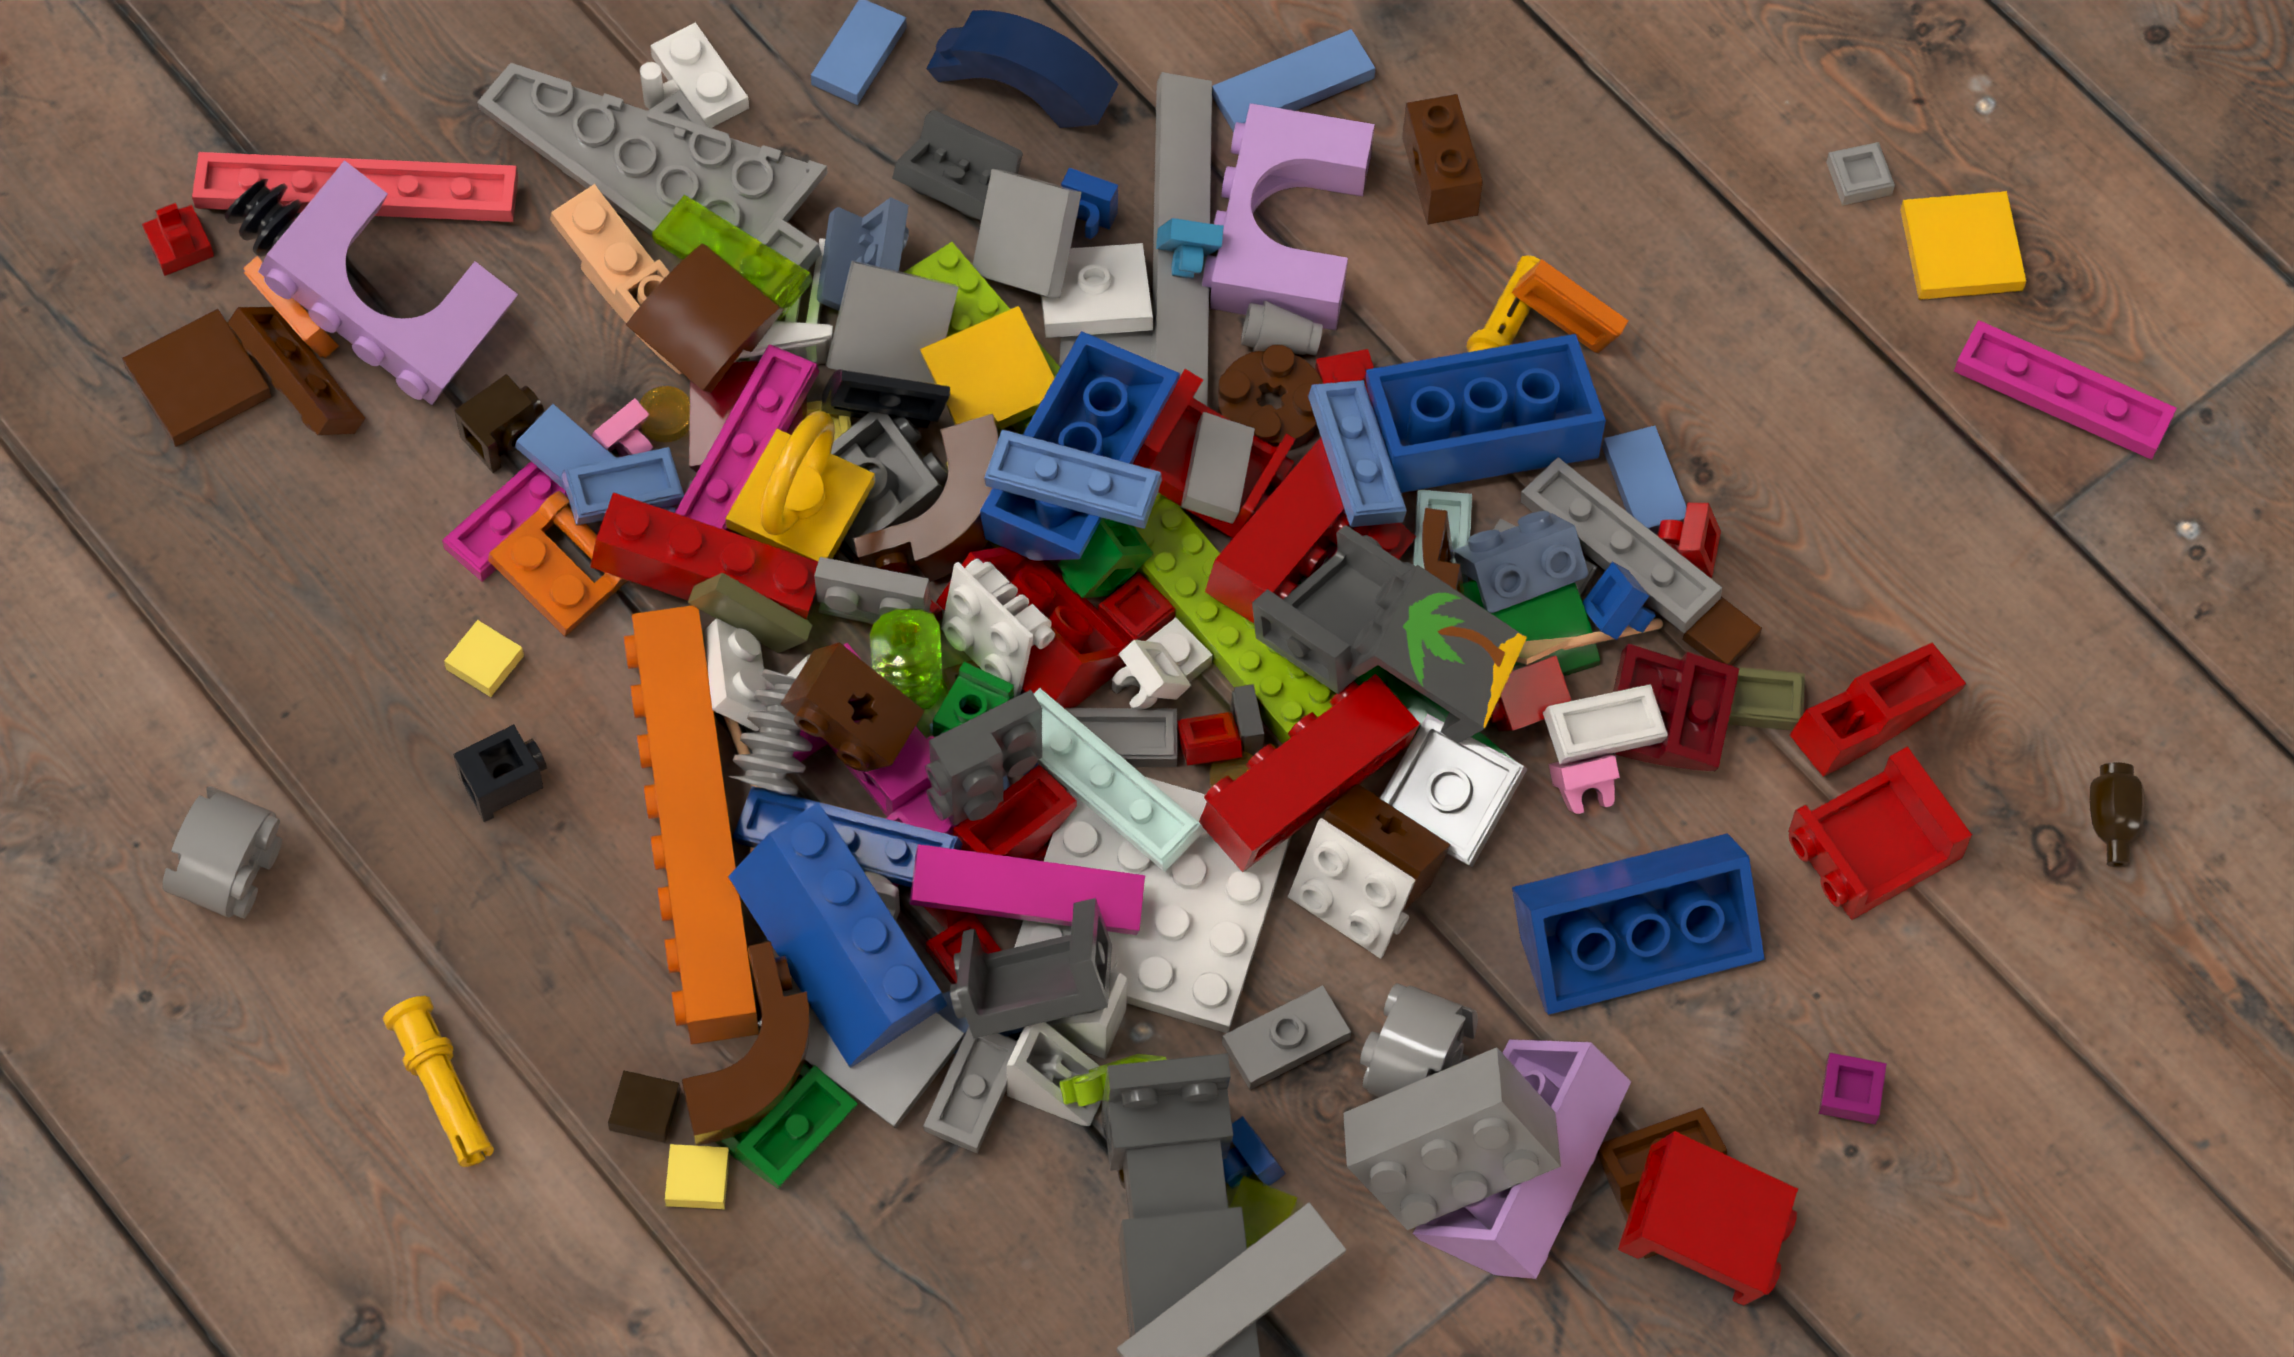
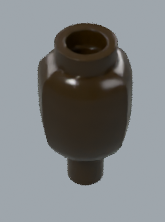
M2122 762L2101 765L2100 776L2095 778L2090 785L2092 825L2096 835L2107 845V865L2110 867H2126L2130 865L2129 844L2140 836L2145 817V795L2142 782L2137 776H2134V766Z

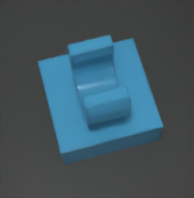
M1171 218L1160 226L1157 232L1156 249L1174 251L1172 276L1194 278V273L1200 274L1202 272L1204 256L1210 255L1222 247L1224 226Z

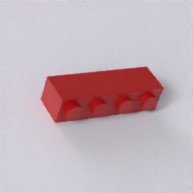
M1321 437L1214 561L1205 593L1254 623L1252 602L1267 589L1281 599L1288 597L1298 587L1296 584L1303 576L1306 578L1310 577L1322 566L1327 556L1326 548L1331 542L1337 545L1336 533L1345 525L1350 527Z
M613 492L596 537L590 568L685 600H689L695 585L724 573L807 620L816 594L814 575L818 561Z
M1376 674L1360 686L1353 681L1339 694L1336 693L1330 701L1332 706L1319 717L1313 712L1304 716L1291 728L1288 733L1290 739L1277 749L1272 744L1266 745L1248 761L1246 767L1249 770L1236 780H1233L1229 775L1222 778L1205 794L1204 799L1207 803L1199 823L1242 872L1258 862L1343 797L1355 785L1360 784L1410 745L1420 723Z

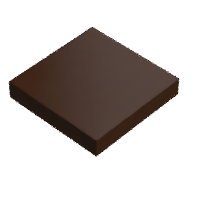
M219 309L122 358L126 370L175 447L272 397L265 380Z

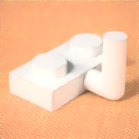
M696 22L650 45L651 55L656 63L647 62L640 68L644 104L648 109L653 108L680 89L710 128L749 109L747 94ZM661 71L668 79V81L665 83H663Z
M716 618L703 630L712 710L757 732L759 728L747 719L748 713L750 711H766L767 707L754 697L756 690L774 689V685L761 676L764 668L761 644L749 631L742 628L737 629ZM811 654L807 655L787 675L797 678Z

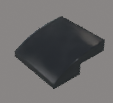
M838 369L832 374L822 393L821 411L856 418H863L869 412L894 415L895 417L901 416L909 418L916 427L928 428L930 421H939L950 397V387Z

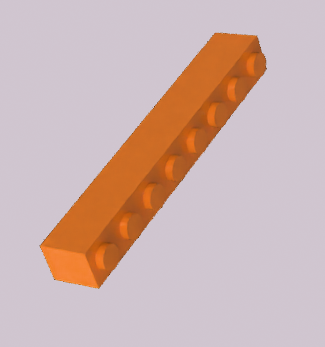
M692 605L632 614L634 635L624 636L628 669L639 668L641 684L630 685L635 719L646 717L648 734L637 735L641 768H653L655 784L644 785L648 819L659 818L661 835L651 836L655 870L666 869L668 886L658 887L657 889L662 921L673 920L675 938L664 939L669 974L680 972L683 989L671 992L676 1026L688 1025L691 1045L759 1035L740 895L728 877L736 866L714 712L712 710L699 609Z

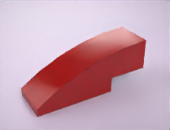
M1932 642L1854 678L1845 692L1806 709L1789 735L1824 777L1878 748L1911 727L1960 692L1966 685V682Z
M1039 764L1003 791L1004 801L1000 802L992 813L979 820L971 821L969 818L953 828V836H957L963 843L961 850L1031 860L1077 807V800ZM924 907L945 929L971 914L968 912Z

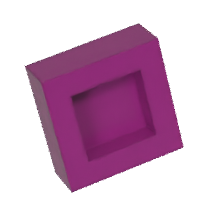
M1829 1052L1826 1060L1818 1114L1876 1125L1880 1114L1887 1063Z

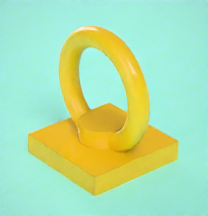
M815 411L800 422L792 435L776 429L725 518L726 527L750 539L815 561H819L820 557L833 559L875 484V473L831 454L835 435L834 421L828 413Z

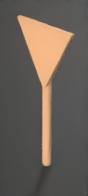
M1659 618L1653 619L1644 632L1662 628L1663 621ZM1628 625L1619 638L1642 632ZM1598 631L1575 637L1525 641L1516 661L1528 665L1560 649L1568 650L1613 640L1614 638Z

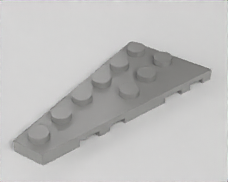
M510 63L477 102L479 110L585 188L595 184L615 210L682 259L687 257L700 244L704 243L734 266L777 216L788 222L828 173L826 165L811 160L806 163L782 155L780 150L762 145L760 148L730 138L728 133L651 108L650 111L625 104L623 99L604 93L601 96L573 87L569 81L514 63Z

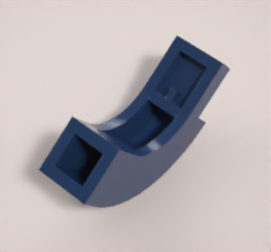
M974 10L970 13L963 27L947 29L938 40L936 51L926 68L938 82L987 78L1015 87L1038 103L1059 128L1098 125L1119 85L1091 54L1066 36L1033 20L992 10Z

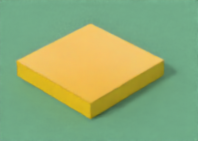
M2007 191L1903 200L1900 211L1919 300L2024 290L2026 277Z
M1019 306L920 349L922 358L934 383L950 387V397L946 407L955 425L993 413L1001 429L1031 417L1035 414L1055 378Z

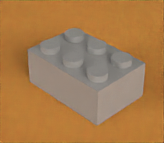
M1497 1047L1343 1113L1347 1168L1406 1230L1428 1223L1433 1219L1561 1167L1555 1111Z

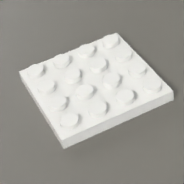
M1146 777L1199 822L1207 803L1204 799L1205 794ZM1067 790L1077 800V807L1060 828L1052 834L1044 862L1145 875L1140 931L1137 935L1108 932L1112 943L1110 973L1120 972L1127 978L1126 1003L1228 1033L1291 836L1246 871L1242 872L1203 828L1204 832L1164 872L1079 798ZM1023 920L1015 947L1071 935L1072 927Z

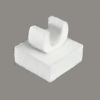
M1133 640L1119 653L1127 667L1122 668L1115 675L1113 681L1116 686L1129 687L1136 679L1140 684L1139 694L1129 702L1132 708L1147 709L1158 698L1177 700L1191 686L1161 643Z

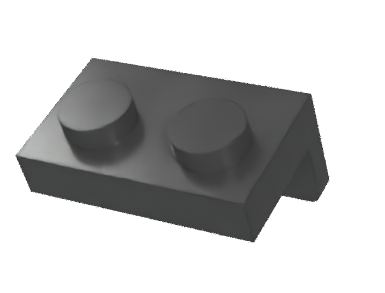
M931 110L925 116L920 139L896 161L892 179L911 187L912 190L921 195L930 196L956 208L965 216L982 220L991 170L1000 169L1018 174L1023 153L1021 150L936 110Z

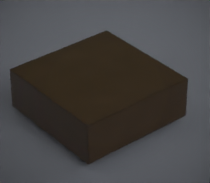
M623 1070L608 1120L609 1130L666 1143L681 1091L680 1083Z

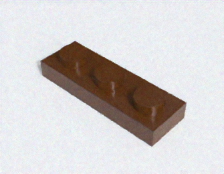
M238 307L227 322L228 325L241 339V344L245 351L255 357L269 374L274 387L284 394L298 410L303 423L317 435L355 434L365 420V417L274 307Z

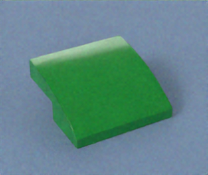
M1472 580L1463 583L1465 597L1484 609L1477 582ZM1575 582L1491 613L1527 637L1526 641L1575 637L1592 633ZM1596 643L1568 650L1560 649L1547 655L1557 656L1563 676L1600 665ZM1516 661L1514 667L1523 663Z
M804 1063L794 1087L759 1124L734 1137L716 1141V1143L720 1147H728L731 1156L779 1189L857 1107L858 1103L816 1065L810 1069Z

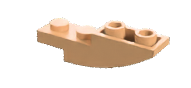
M595 184L551 212V222L582 261L581 270L604 299L627 323L651 292L670 273L660 259L656 262L653 261ZM641 339L670 368H672L679 375L682 374L676 367H674L656 350H654L643 339Z

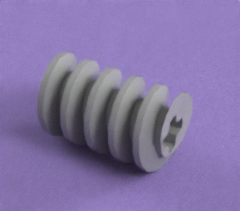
M763 668L761 676L774 685V689L756 690L754 697L765 705L767 710L750 711L748 713L747 719L756 725L760 731L741 734L740 741L752 749L753 752L752 754L734 756L733 762L746 772L745 776L728 777L783 795L797 794L798 787L786 778V774L804 773L806 766L797 760L793 753L811 751L813 744L800 735L802 729L794 722L795 716L780 705L796 678Z

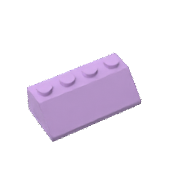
M1509 1039L1503 1051L1504 1056L1555 1111L1561 1167L1433 1219L1428 1223L1416 1226L1413 1235L1420 1241L1493 1275L1537 1278L1631 1084V1081L1591 1042Z

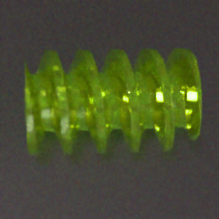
M895 609L883 614L873 624L870 632L872 669L923 710L930 709L939 700L943 689L940 625L934 614L922 609Z

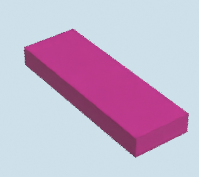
M529 462L442 539L443 547L483 582L496 570L488 561L489 553L531 517L553 493L560 490L568 498L567 493L534 463Z

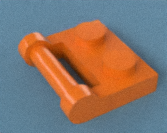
M559 490L547 498L531 517L489 553L488 561L566 637L628 580L604 572V575L594 583L544 533L553 524H556L592 560L597 534L587 524L576 525L569 499Z

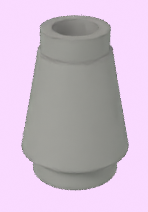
M1265 300L1263 305L1250 303L1243 324L1241 345L1253 347L1252 352L1265 351L1272 345H1284L1289 347L1294 354L1316 356L1321 341L1323 324L1314 323L1312 320Z

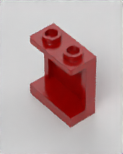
M1184 369L1179 381L1133 462V465L1161 472L1162 482L1158 493L1179 506L1182 503L1197 424L1203 412L1227 419L1193 398L1203 379L1187 369ZM1286 433L1277 447H1273L1255 435L1253 436L1239 514L1233 524L1189 509L1186 510L1231 538H1234L1246 521L1248 522L1268 499L1269 496L1264 493L1268 485L1277 488L1285 479L1295 462L1286 456L1295 438Z
M1908 746L1889 756L1884 771L1812 811L1807 805L1796 809L1788 830L1789 841L1796 855L1803 862L1809 861L1821 877V887L1828 900L1836 907L1841 906L1851 920L1962 859L1972 836L1971 832Z
M1674 1131L1650 1147L1618 1250L1636 1259H1640L1651 1252L1662 1255L1735 1289L1732 1300L1744 1306L1764 1295H1768L1779 1279L1781 1264L1777 1262L1782 1242L1786 1241L1790 1236L1796 1223L1797 1211L1792 1208L1798 1188Z

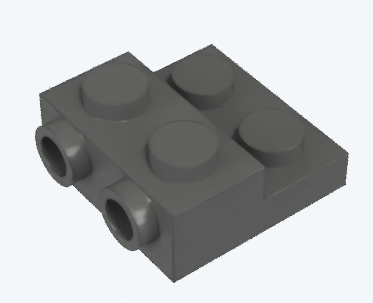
M869 412L833 442L831 454L875 473V484L844 537L845 542L856 555L857 552L853 538L902 524L919 517L935 504L944 490L948 477L947 468L933 452L924 457L915 444L922 438V435L907 417H895L894 415Z
M1031 690L929 740L930 763L925 765V770L932 788L926 792L934 812L941 821L949 818L954 826L968 818L971 821L986 817L997 808L1000 802L1004 801L1003 777L1007 775L1009 777L1020 776L1032 769L1037 761L1042 758V707Z

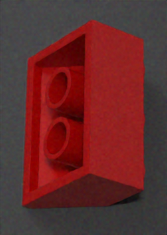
M999 547L970 552L962 563V566L966 568L975 559H980L983 563L991 562L1010 583L1017 587L1018 592L1015 597L1022 594L1029 599L1028 606L1033 604L1052 622L1050 628L1055 632L1053 640L1042 649H1039L1035 644L1031 646L1022 685L1023 693L1031 690L1034 694L1041 688L1064 709L1077 707L1109 681L1117 671L1127 666L1119 656V653L1131 642L1086 598H1081L1079 594L1071 590L1065 583L1062 574L1049 561H1034L1007 548ZM950 582L936 601L944 611Z

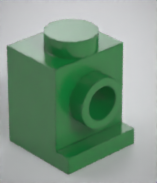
M1102 518L1081 558L1061 560L1058 566L1063 571L1062 576L1067 586L1079 594L1081 598L1110 596L1123 586L1154 553L1134 526Z
M963 662L959 669L958 678L932 720L933 736L937 737L1013 699L1014 685L969 663ZM964 709H966V710H968V711H970V712H972V713H975V714H973V715H968V714H965V713L962 712V711H963Z

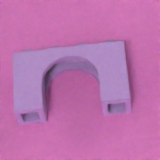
M1249 104L1246 123L1236 122L1233 133L1231 153L1239 155L1236 167L1227 166L1225 170L1221 197L1229 199L1227 212L1217 210L1214 221L1215 225L1224 226L1222 247L1218 249L1217 256L1207 255L1202 286L1211 288L1210 309L1246 315L1250 303L1263 305L1265 300L1312 320L1314 323L1323 324L1325 329H1337L1345 289L1348 258L1281 245L1270 239L1259 228L1253 213L1260 203L1270 195L1283 189L1294 187L1315 188L1363 197L1372 153L1375 124Z
M344 160L267 253L258 272L265 277V283L277 295L285 299L292 297L308 310L309 317L316 325L330 333L336 331L353 344V351L364 362L372 366L380 365L396 377L397 385L407 395L417 400L423 398L433 405L507 312L518 294L474 261L446 298L435 309L422 316L402 319L380 314L368 307L356 295L349 283L346 272L347 249L378 213L388 193Z

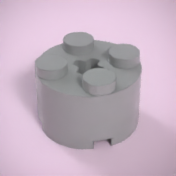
M209 786L206 788L208 798L201 795L198 796L177 834L171 852L178 854V860L180 861L176 872L168 868L165 869L163 890L230 918L236 915L245 919L252 909L258 893V888L251 885L260 867L269 870L279 854L282 838L277 837L276 834L280 825V819L276 818L275 813Z
M1396 983L1392 987L1385 1003L1384 1015L1388 1017L1381 1033L1372 1031L1361 1053L1360 1064L1368 1067L1362 1087L1367 1089L1369 1094L1382 1097L1468 1060L1469 1056L1463 1054L1464 1044L1462 1040L1463 1036L1471 1039L1475 1038L1478 1023L1477 1011L1411 985L1406 987Z

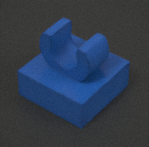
M1069 168L1061 186L1082 192L1076 218L1087 221L1085 237L1092 239L1098 233L1100 226L1110 230L1118 214V185Z
M1613 561L1582 602L1586 613L1599 630L1616 640L1628 625L1643 633L1656 616L1654 612L1642 606L1649 597L1648 593L1629 570Z
M1243 1116L1232 1123V1142L1236 1147L1229 1150L1227 1159H1222L1225 1182L1233 1189L1255 1172L1268 1188L1286 1174Z

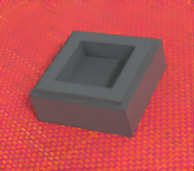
M1254 684L1234 687V691H1232L1231 712L1241 739V758L1243 761L1250 760L1263 748L1264 730Z

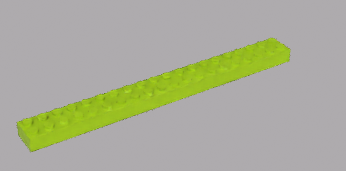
M950 242L904 271V273L955 284L959 287L946 337L1010 310L953 242ZM1037 341L1054 377H1056L1060 366ZM1033 416L1012 424V427L1018 434L1023 435ZM1157 493L1145 529L1135 527L1154 553L1136 573L1140 572L1176 609L1175 618L1213 654L1212 662L1233 687L1254 684L1261 720L1282 744L1290 739L1288 733L1291 728L1304 716L1313 712L1319 717L1332 707L1330 701L1336 692L1256 639L1254 623L1205 593L1214 561L1220 553L1178 504Z

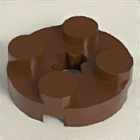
M1272 345L1265 351H1254L1238 358L1221 375L1218 383V413L1231 421L1255 428L1254 435L1273 447H1277L1286 433L1295 438L1294 443L1289 449L1291 451L1308 442L1317 432L1318 426L1308 395L1312 385L1323 384L1312 365L1303 358L1294 355L1289 347ZM1276 393L1281 396L1280 403L1282 407L1275 409L1270 404L1261 407L1258 403L1262 400V394Z

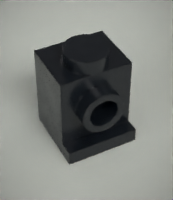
M514 724L453 754L459 779L483 822L494 818V812L544 788L540 774L541 771L547 769L544 757L533 739L526 742L523 741Z

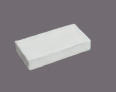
M1651 684L1551 705L1543 712L1559 764L1662 743L1668 736Z

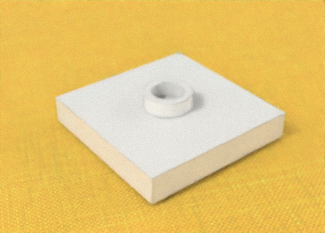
M1143 243L1070 248L1060 298L1041 295L1046 338L1079 336L1081 331L1094 335L1153 330V314Z

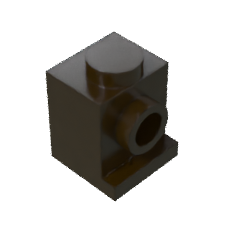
M505 374L455 409L454 412L460 438L488 469L494 473L501 468L500 456L508 450H517L515 448L516 441L536 421V418L544 413V407L536 394L528 386L520 389Z

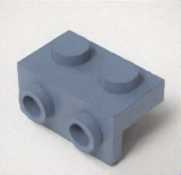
M890 197L863 218L840 207L830 212L816 297L818 302L838 311L840 310L851 261L899 271L901 253L909 237V230L905 227L909 205Z
M1548 511L1533 512L1521 517L1518 520L1519 526L1503 532L1487 530L1472 535L1467 540L1468 545L1453 550L1455 562L1460 564L1461 573L1477 582L1484 609L1494 613L1587 577L1588 570L1575 525L1553 513L1550 514Z

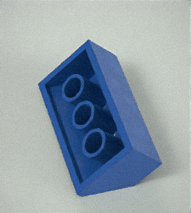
M1081 331L1023 435L1133 464L1179 381L1180 373ZM992 488L980 509L986 540L1034 561L1080 559L1102 520V517Z
M1576 334L1366 370L1365 377L1368 396L1401 493L1545 468L1558 457L1566 464L1599 458L1606 420Z
M819 802L771 831L728 876L767 939L771 941L778 956H786L790 975L801 992H807L809 1005L850 1068L948 1006L937 984Z
M1728 833L1512 887L1520 939L1544 1010L1548 1015L1765 960L1750 858Z

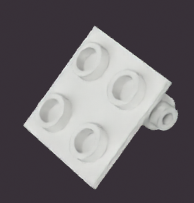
M975 559L966 568L957 562L953 567L941 629L944 631L949 643L955 649L964 651L981 670L1013 684L1015 698L1021 694L1031 646L1035 644L1039 649H1042L1055 636V632L1050 628L1052 622L1033 604L1028 606L1029 599L1022 594L1015 597L1018 592L1017 587L1010 583L991 562L983 563L980 559Z
M1320 818L1288 898L1381 959L1393 933L1399 934L1409 919V915L1402 911L1416 880Z

